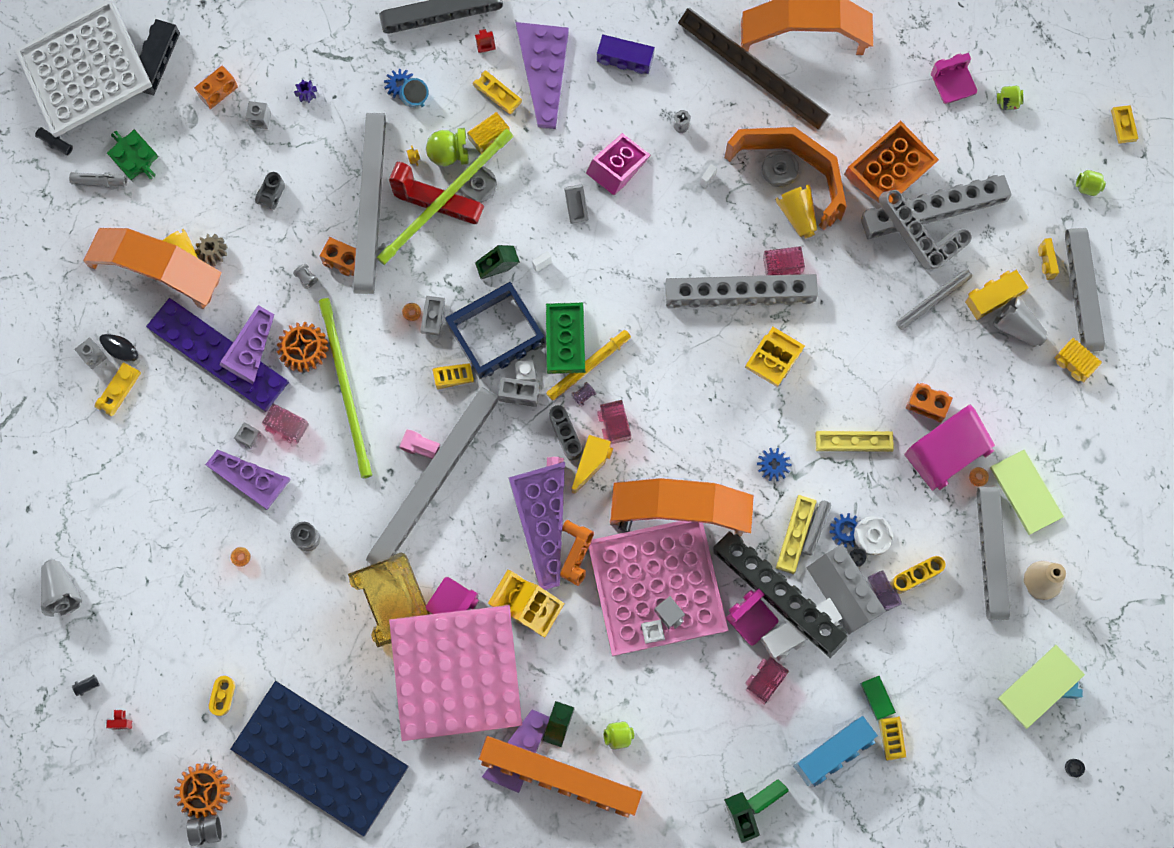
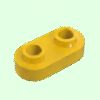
M220 676L214 682L209 701V710L216 716H224L230 710L235 690V682L232 678ZM224 683H228L226 690L222 689ZM222 702L223 708L218 710L217 705Z

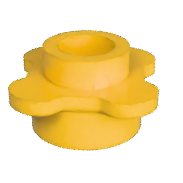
M411 145V149L406 150L410 164L416 163V166H418V160H421L418 149L414 150L413 145Z

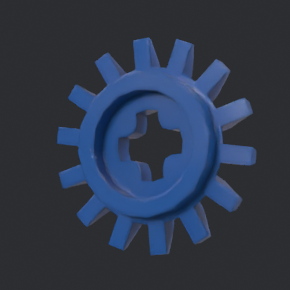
M401 69L398 70V74L393 70L394 76L387 74L390 80H384V83L388 84L384 88L390 89L387 94L393 93L392 98L399 95V99H401V86L396 87V81H401L405 78L409 80L413 74L406 75L408 70H405L403 74H401Z
M769 448V454L764 450L763 454L765 457H758L762 460V462L757 463L758 466H762L758 472L764 471L763 478L769 475V481H772V478L775 477L777 482L780 475L783 479L786 478L784 472L790 473L786 467H791L792 464L786 463L787 460H790V457H783L786 453L785 451L779 454V448H777L776 453H773L772 448ZM773 459L780 463V466H777L776 469H772V466H769Z
M847 513L846 518H844L843 514H840V520L836 517L834 518L836 525L830 524L835 529L829 532L836 535L832 537V540L838 538L837 545L844 542L845 548H847V543L854 547V531L858 524L855 521L857 516L855 515L851 519L850 513ZM845 525H847L848 528H852L850 536H847L846 533H842V530L844 529Z

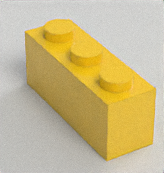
M1017 269L1011 273L1006 271L999 276L1000 279L996 281L992 279L984 284V288L980 290L976 288L968 293L969 297L965 303L976 320L1006 305L1014 297L1017 298V296L1020 297L1025 294L1029 287Z

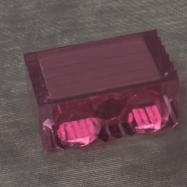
M801 246L764 251L763 261L766 276L801 275L804 272L805 264Z
M618 400L601 404L597 415L599 422L604 424V429H601L603 439L611 441V444L631 440V432L623 401Z
M274 403L262 421L263 426L266 427L264 429L266 432L272 435L278 433L282 436V440L290 444L292 442L298 444L309 426L306 419Z
M769 657L768 660L763 658L757 666L759 672L756 676L752 674L745 683L748 686L745 690L764 705L789 673L788 669L772 657Z

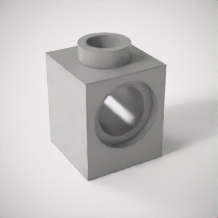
M249 101L246 113V120L249 126L252 128L268 129L271 111L267 103Z
M90 337L74 349L91 369H94L107 359Z
M671 596L654 608V612L668 629L671 627L676 629L684 622L685 613Z

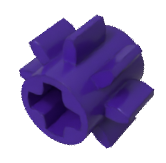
M302 79L299 84H295L297 90L294 91L296 97H299L300 102L306 101L310 103L313 98L316 99L314 92H317V88L313 86L311 80L307 82Z

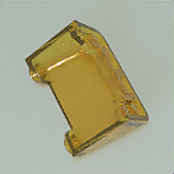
M400 552L348 574L350 585L356 590L363 589L377 625L373 628L371 636L377 648L391 643L389 619L430 615L429 611L426 610L425 600L409 560L404 553Z

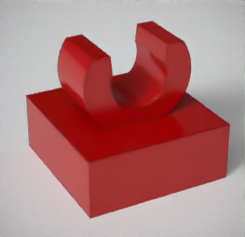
M486 29L479 30V34L475 35L478 53L496 50L493 32H487Z
M114 710V720H107L106 728L112 730L132 729V721L126 719L125 710Z

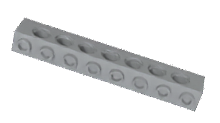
M993 175L983 181L978 179L968 185L963 186V184H959L949 190L940 189L931 195L922 194L916 199L910 200V198H907L905 200L923 225L1005 203L1009 200L1012 193L1005 175ZM984 189L990 190L991 194L986 193ZM967 194L973 195L974 198H969ZM952 198L957 203H952L949 199ZM931 203H936L939 208L933 207ZM883 208L867 209L861 217L867 240L898 231ZM914 208H919L922 212L918 213ZM879 217L885 218L887 222H881Z
M817 274L666 278V306L672 308H679L682 305H689V307H699L700 305L717 307L719 304H727V306H737L738 304L754 306L757 303H764L765 305H774L776 303L791 305L794 302L811 304L816 302L818 297ZM760 288L765 293L758 294L755 290ZM780 288L783 290V293H776L774 289ZM793 288H800L802 292L796 293ZM743 289L746 293L740 295L736 290ZM705 290L708 292V295L702 296L699 291ZM718 290H725L727 294L720 295ZM687 291L690 295L682 296L680 292Z

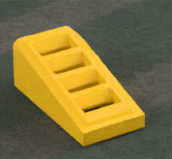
M470 363L432 369L437 390L474 382ZM466 369L467 378L463 377L462 370ZM455 371L459 372L460 379H456ZM451 372L452 380H448L447 373ZM441 374L444 375V380H445V381H441V379H440V375H441Z
M900 716L878 720L886 761L906 758ZM895 724V728L886 729V725ZM887 733H897V736L887 737ZM898 740L899 743L895 745L888 744L889 741ZM900 748V752L890 754L889 750Z

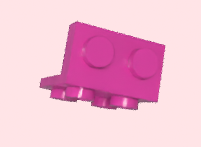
M959 53L950 59L938 60L934 64L930 74L945 104L973 96L977 93L976 85L968 70V65L971 61L969 53L963 55Z
M445 577L427 603L426 610L432 614L475 609L479 603V595L472 589L468 590L453 579Z
M760 589L747 592L743 596L744 600L740 604L736 603L728 610L730 613L725 617L750 646L760 641L779 622L774 613L761 600L764 594Z

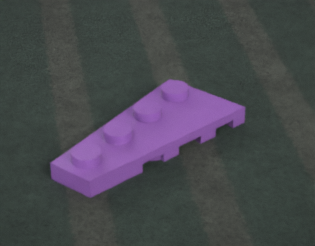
M258 305L219 365L253 385L275 314Z
M218 449L205 464L266 510L269 509L291 480L289 477L259 467L256 464L244 461Z
M531 710L522 722V726L518 727L507 743L536 753L550 717ZM495 765L493 769L488 768L482 776L517 793L520 792L524 780L519 779L520 774L513 772L512 776L500 772L501 768Z

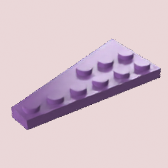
M515 22L537 126L540 128L556 129L569 28Z
M565 462L508 477L537 582L544 590L560 586Z

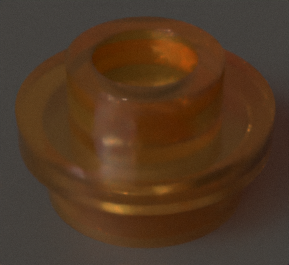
M408 303L403 307V317L408 321H416L421 316V308L416 303ZM414 310L415 314L409 315V312Z
M976 467L970 472L969 480L974 486L981 487L988 482L989 474L984 468ZM976 474H981L982 479H978Z
M238 547L231 553V561L238 567L247 565L251 559L250 552L244 547ZM244 554V559L238 560V556Z

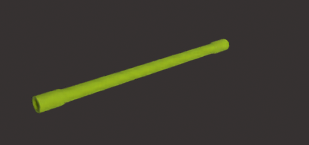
M505 129L376 258L385 265L499 149L503 148L514 137L508 129Z
M323 298L318 302L326 326L356 450L360 475L362 479L372 476V471L364 447L333 319L330 299Z

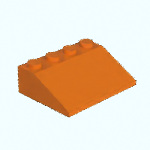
M900 120L850 164L844 175L856 188L879 203L880 195L886 191L897 190L902 194L936 164L939 159ZM889 195L890 203L893 202V198L891 195Z

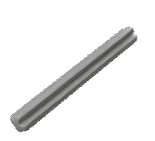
M968 269L962 271L897 320L896 325L901 330L906 328L971 279L972 273Z

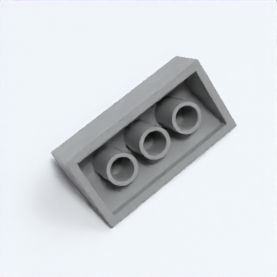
M843 544L806 567L826 600L828 598L832 600L842 617L840 622L848 634H851L886 612Z

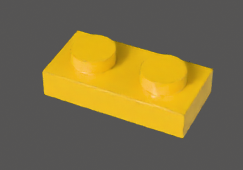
M1131 105L1113 107L1111 114L1118 144L1136 142L1139 138Z
M1046 238L1039 245L1038 253L1043 260V274H1046L1047 280H1052L1059 274L1052 238Z

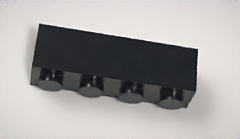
M155 19L154 24L150 26L149 36L143 43V50L139 58L152 87L144 90L143 93L155 95L180 35L176 24Z

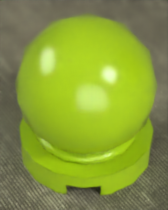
M457 128V133L455 134L449 130L434 132L428 138L425 149L430 161L437 166L453 165L457 160L461 161V165L469 164L468 148H464L467 139L465 128Z

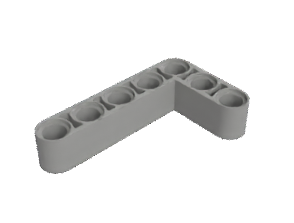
M886 191L880 195L879 203L925 269L941 267L971 242V233L966 229L950 232L935 244L899 191ZM889 195L893 198L892 204L889 202ZM900 210H901L902 213H903V218H902V219H901L900 216H899ZM910 226L913 227V234L910 233ZM959 234L961 235V242L958 240ZM921 241H922L923 244H924L923 249H921V247H920V242H921ZM945 245L948 248L947 253L944 251ZM931 256H932L933 259H934V263H933V264H931V262H930Z

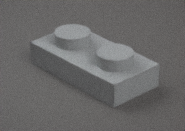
M426 296L420 329L422 334L440 336L445 298Z

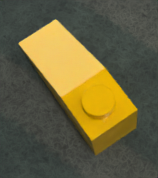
M592 435L588 436L571 488L572 493L576 494L605 464L606 459L611 458L613 452L611 441Z

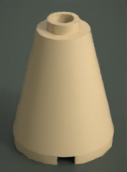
M1038 561L1027 568L1024 574V584L1029 594L1036 599H1052L1063 588L1066 570L1058 563Z

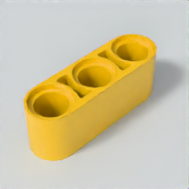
M933 556L899 573L890 582L891 590L901 594L937 576L945 569V560L940 556ZM931 562H936L939 565V570H933ZM915 570L919 571L922 574V579L915 578L913 572ZM897 579H901L904 581V588H900L897 586Z

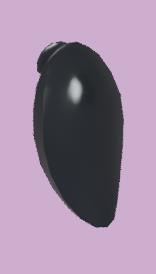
M103 334L99 337L103 348L112 357L122 361L137 360V350L126 338L113 334Z

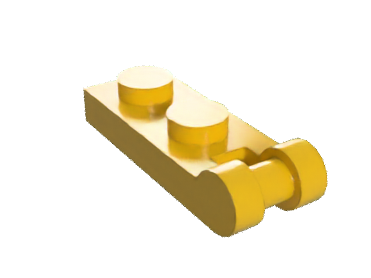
M486 70L481 73L479 79L472 83L477 90L484 93L508 114H511L522 103V99Z
M123 362L102 396L95 402L94 407L99 410L103 409L106 411V414L113 416L141 372ZM109 399L113 400L110 405L107 403Z

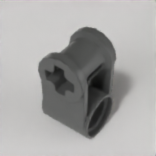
M270 172L265 176L263 184L256 194V204H264L272 210L277 207L279 198L285 188V183L279 173ZM279 180L276 185H271L273 181Z

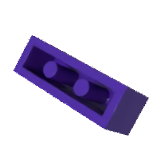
M602 34L597 50V62L605 66H616L622 70H633L638 74H649L655 47Z

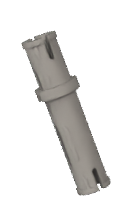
M71 172L69 175L71 184L104 185L105 187L127 186L128 182L126 174L115 175L110 172H105L104 174Z

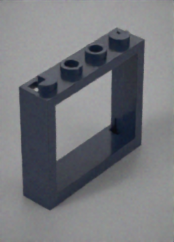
M511 281L445 317L447 326L479 379L492 376L495 370L508 367L511 361L524 358L527 352L538 350L545 343L543 333ZM512 296L536 336L480 366L457 326Z

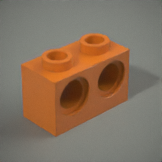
M222 65L195 86L194 89L199 98L211 110L237 89L238 85L234 77Z
M329 237L319 255L323 262L322 264L330 269L333 267L339 269V272L345 276H354L356 248ZM333 252L338 253L335 257H329ZM348 260H354L351 265L346 264Z
M917 383L912 390L906 409L941 423L946 417L953 397H950L947 392L933 390L925 383ZM917 394L923 395L925 401L918 400ZM935 402H940L943 408H937Z

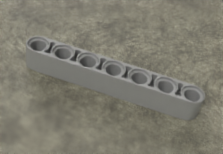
M1087 228L1066 229L1065 243L1080 343L1090 352L1103 351L1105 340L1089 233Z
M978 487L977 507L987 620H1009L1010 606L999 487Z

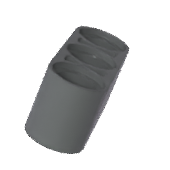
M555 405L549 412L550 422L566 458L572 461L577 460L582 453L580 441L566 409L561 405ZM560 412L563 414V417L555 419L553 415ZM567 429L571 433L568 436H562L560 432ZM569 447H577L578 451L571 454L568 452Z

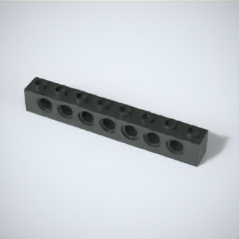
M729 531L713 546L714 554L755 591L760 589L764 594L763 598L824 654L831 658L847 642V632L840 625L836 626L833 624L830 616L825 612L821 613L811 599H805L801 595L802 592L795 585L791 586L786 582L787 579L782 573H776L766 559L762 560L758 557L757 551L751 546L747 547L738 534H733ZM734 551H740L742 552V555L734 556L732 553ZM753 563L757 567L755 569H748L746 566ZM767 576L771 578V581L763 582L761 578ZM779 589H782L786 593L782 596H779L775 592ZM796 602L799 603L801 607L798 609L791 608L790 604ZM813 616L816 620L814 622H807L805 617ZM827 629L830 631V635L823 636L820 631Z

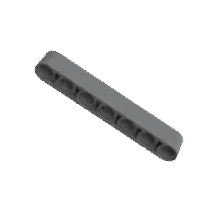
M427 0L383 10L379 13L383 32L389 34L496 11L503 7V1Z

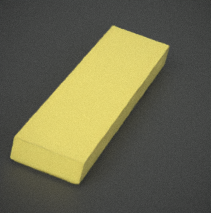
M893 431L815 432L816 451L893 452L894 450Z
M801 495L797 496L775 569L795 574L817 500Z

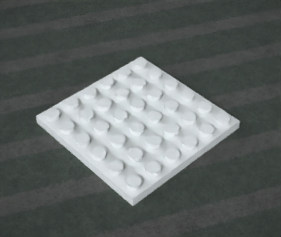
M108 0L15 50L54 137L64 134L152 87L112 0Z

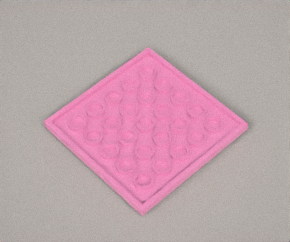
M677 521L592 539L589 553L612 656L728 632L703 523ZM669 596L685 613L684 622L676 629L674 627L668 629L654 612V608ZM661 620L665 640L645 644L641 624Z
M509 605L389 619L402 741L522 726Z

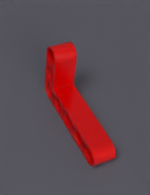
M403 162L395 163L389 177L391 189L396 198L424 208H428L445 191L414 180L412 168ZM454 194L437 212L471 224H478L484 205L478 201Z

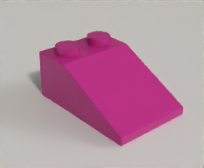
M622 133L592 159L586 174L611 194L615 195L629 182L651 155Z

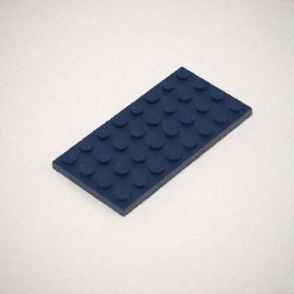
M276 680L230 748V750L363 837L366 836L409 768L404 762Z

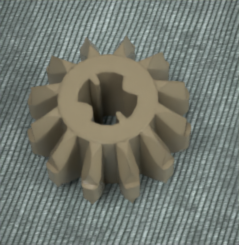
M207 234L205 239L200 237L201 243H196L198 249L195 250L199 256L198 258L207 264L212 262L215 266L218 260L223 262L222 256H227L225 250L228 249L224 239L218 238L217 234H214L212 237L210 234Z

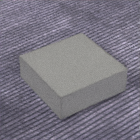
M244 422L234 439L252 448L261 432Z

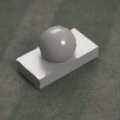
M583 185L564 187L570 224L588 221Z

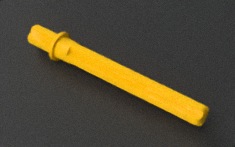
M623 330L614 338L611 337L607 344L585 361V373H569L547 391V396L552 401L555 400L616 350H620V347L631 339L629 332Z

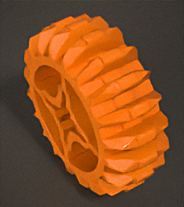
M304 322L302 326L296 323L295 328L289 325V332L283 330L285 336H279L281 342L277 343V347L280 348L277 350V353L281 355L279 359L281 362H285V367L291 366L290 369L292 371L298 369L302 373L303 368L309 372V367L317 368L316 363L322 365L321 358L325 359L327 357L324 352H328L329 349L326 346L328 344V340L325 339L326 335L321 333L319 327L315 328V325L312 323L308 327L307 322ZM303 335H310L316 340H306ZM297 337L296 341L293 344H290L292 340ZM302 342H303V344L305 345V346H304L305 349H303L304 354H303L302 350L300 349V348H301L300 346H302ZM316 350L315 353L311 357H309V354L312 351ZM289 354L301 355L302 360L294 359Z
M204 763L203 768L201 764H196L195 769L191 766L188 767L190 774L184 771L181 773L184 780L177 779L181 786H176L174 790L180 791V794L174 795V798H181L177 806L184 805L181 812L186 813L189 810L188 817H193L195 814V818H201L203 815L205 819V817L209 816V812L212 816L216 815L215 808L219 811L223 810L220 803L227 804L228 801L223 799L224 795H230V792L225 791V788H229L230 784H223L228 778L227 776L220 777L223 771L220 769L216 771L217 766L212 765L209 769L208 763ZM208 774L214 781L205 784L199 778V775ZM192 781L193 790L187 794L188 786ZM200 787L206 788V790H204L203 792L204 795L199 794V792L201 791ZM217 787L216 798L211 802V793ZM200 799L202 803H205L206 807L199 809L193 806L191 801Z

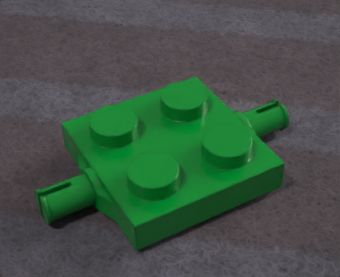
M135 129L123 138L118 131H114L116 136L112 133L111 137L117 143L107 152L111 159L131 181L143 172L149 179H153L156 174L149 167L159 157L157 153Z

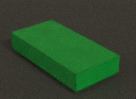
M880 676L860 683L876 721L896 713Z

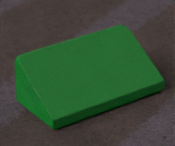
M777 779L747 801L751 806L752 812L758 814L788 793L789 789Z

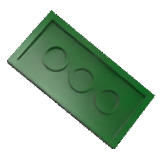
M583 302L546 304L547 374L585 373Z

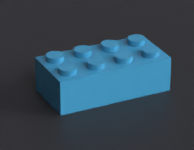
M861 716L805 756L793 767L807 786L812 784L814 787L818 786L827 779L825 776L827 773H830V775L834 774L843 767L842 762L846 761L847 763L859 755L858 750L862 749L863 751L875 744L874 739L878 735L864 716Z

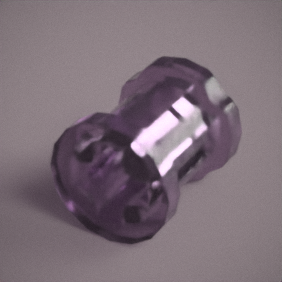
M585 382L584 386L578 391L571 393L573 399L581 407L591 396L596 395L595 390L588 382Z

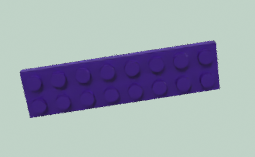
M170 297L146 325L147 329L265 412H267L289 383L287 379L261 361L253 385L220 366L221 360L233 342Z

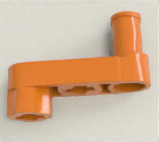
M566 520L562 526V531L576 537L562 567L560 576L579 586L586 576V570L580 568V565L591 544L594 532L584 526L580 527L570 520Z

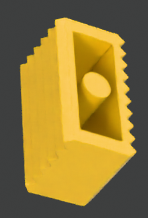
M495 112L469 130L467 136L474 147L482 154L505 129L510 131V128L498 112Z
M1072 338L1054 357L1061 368H1067L1075 380H1081L1083 383L1102 364L1099 358H1096L1093 353H1090L1075 338Z

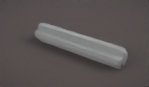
M822 500L819 504L802 552L806 555H813L831 508V503Z

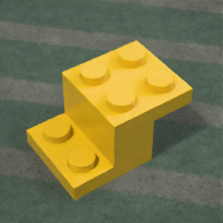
M772 326L769 333L759 343L745 368L778 387L791 370L805 345Z
M508 569L488 602L492 607L509 605L513 621L528 627L544 638L547 636L565 604L539 585L524 580Z

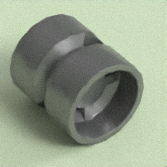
M305 521L293 526L290 533L293 543L303 551L316 549L320 542V535L315 527Z
M218 815L207 816L204 821L200 818L187 821V837L190 846L203 845L205 841L208 843L221 841L222 829Z

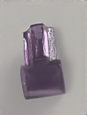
M884 570L868 577L874 593L885 611H889L902 604L897 591L892 588Z

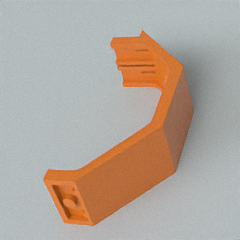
M772 0L743 11L741 18V47L749 52L750 45L789 31L838 32L858 42L856 55H864L866 48L873 47V14L850 0Z
M796 127L738 129L727 142L724 158L729 162L741 150L788 149L824 174L827 179L831 203L823 212L824 215L821 217V222L818 226L825 230L828 225L831 227L837 219L842 220L847 206L837 156Z
M99 228L83 260L92 269H96L98 264L116 265L158 280L191 298L196 306L202 309L210 303L212 293L217 287L222 273L176 245L129 228Z
M664 478L616 482L613 486L610 525H618V522L665 519L714 524L734 530V534L742 536L743 533H751L754 495L709 482Z

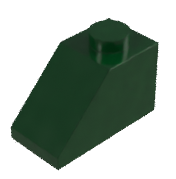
M497 245L477 260L475 265L480 279H485L509 271L520 261L514 246Z
M555 701L544 734V742L562 748L575 710L574 707Z
M740 792L724 799L740 842L744 843L760 836L751 806L744 793Z

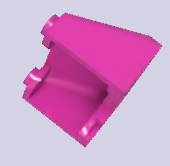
M969 404L915 442L904 455L929 488L934 491L936 488L941 490L949 484L947 480L978 457L984 456L986 458L992 454L995 444L978 413Z

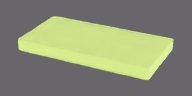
M1025 449L990 467L1028 535L1064 517Z
M1055 645L997 699L1025 729H1028L1085 674Z

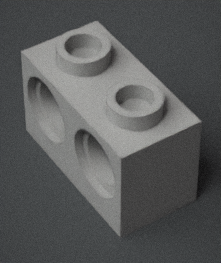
M501 377L498 392L499 402L537 407L540 391L539 383Z

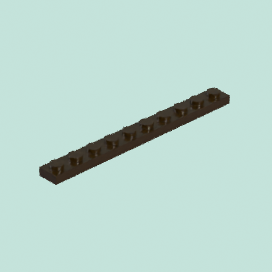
M691 8L686 9L678 22L679 25L816 129H821L831 115Z

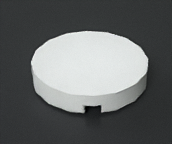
M869 516L858 522L855 527L854 538L859 549L863 550L866 554L877 555L889 549L891 540H893V532L886 520L878 516Z

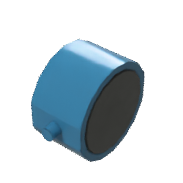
M405 78V83L400 89L402 102L409 107H424L423 103L429 95L426 83L418 78H410L409 80Z

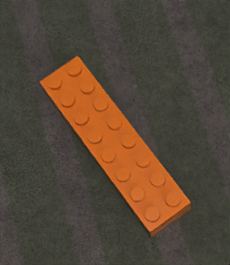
M486 736L478 760L482 761V766L493 769L494 765L501 768L500 772L510 776L513 775V772L520 774L519 779L532 783L533 779L539 781L538 786L551 790L552 786L559 788L558 793L568 797L573 793L578 795L577 800L590 804L591 800L597 802V807L607 811L610 810V807L616 809V814L629 818L630 814L635 816L643 793L634 788Z

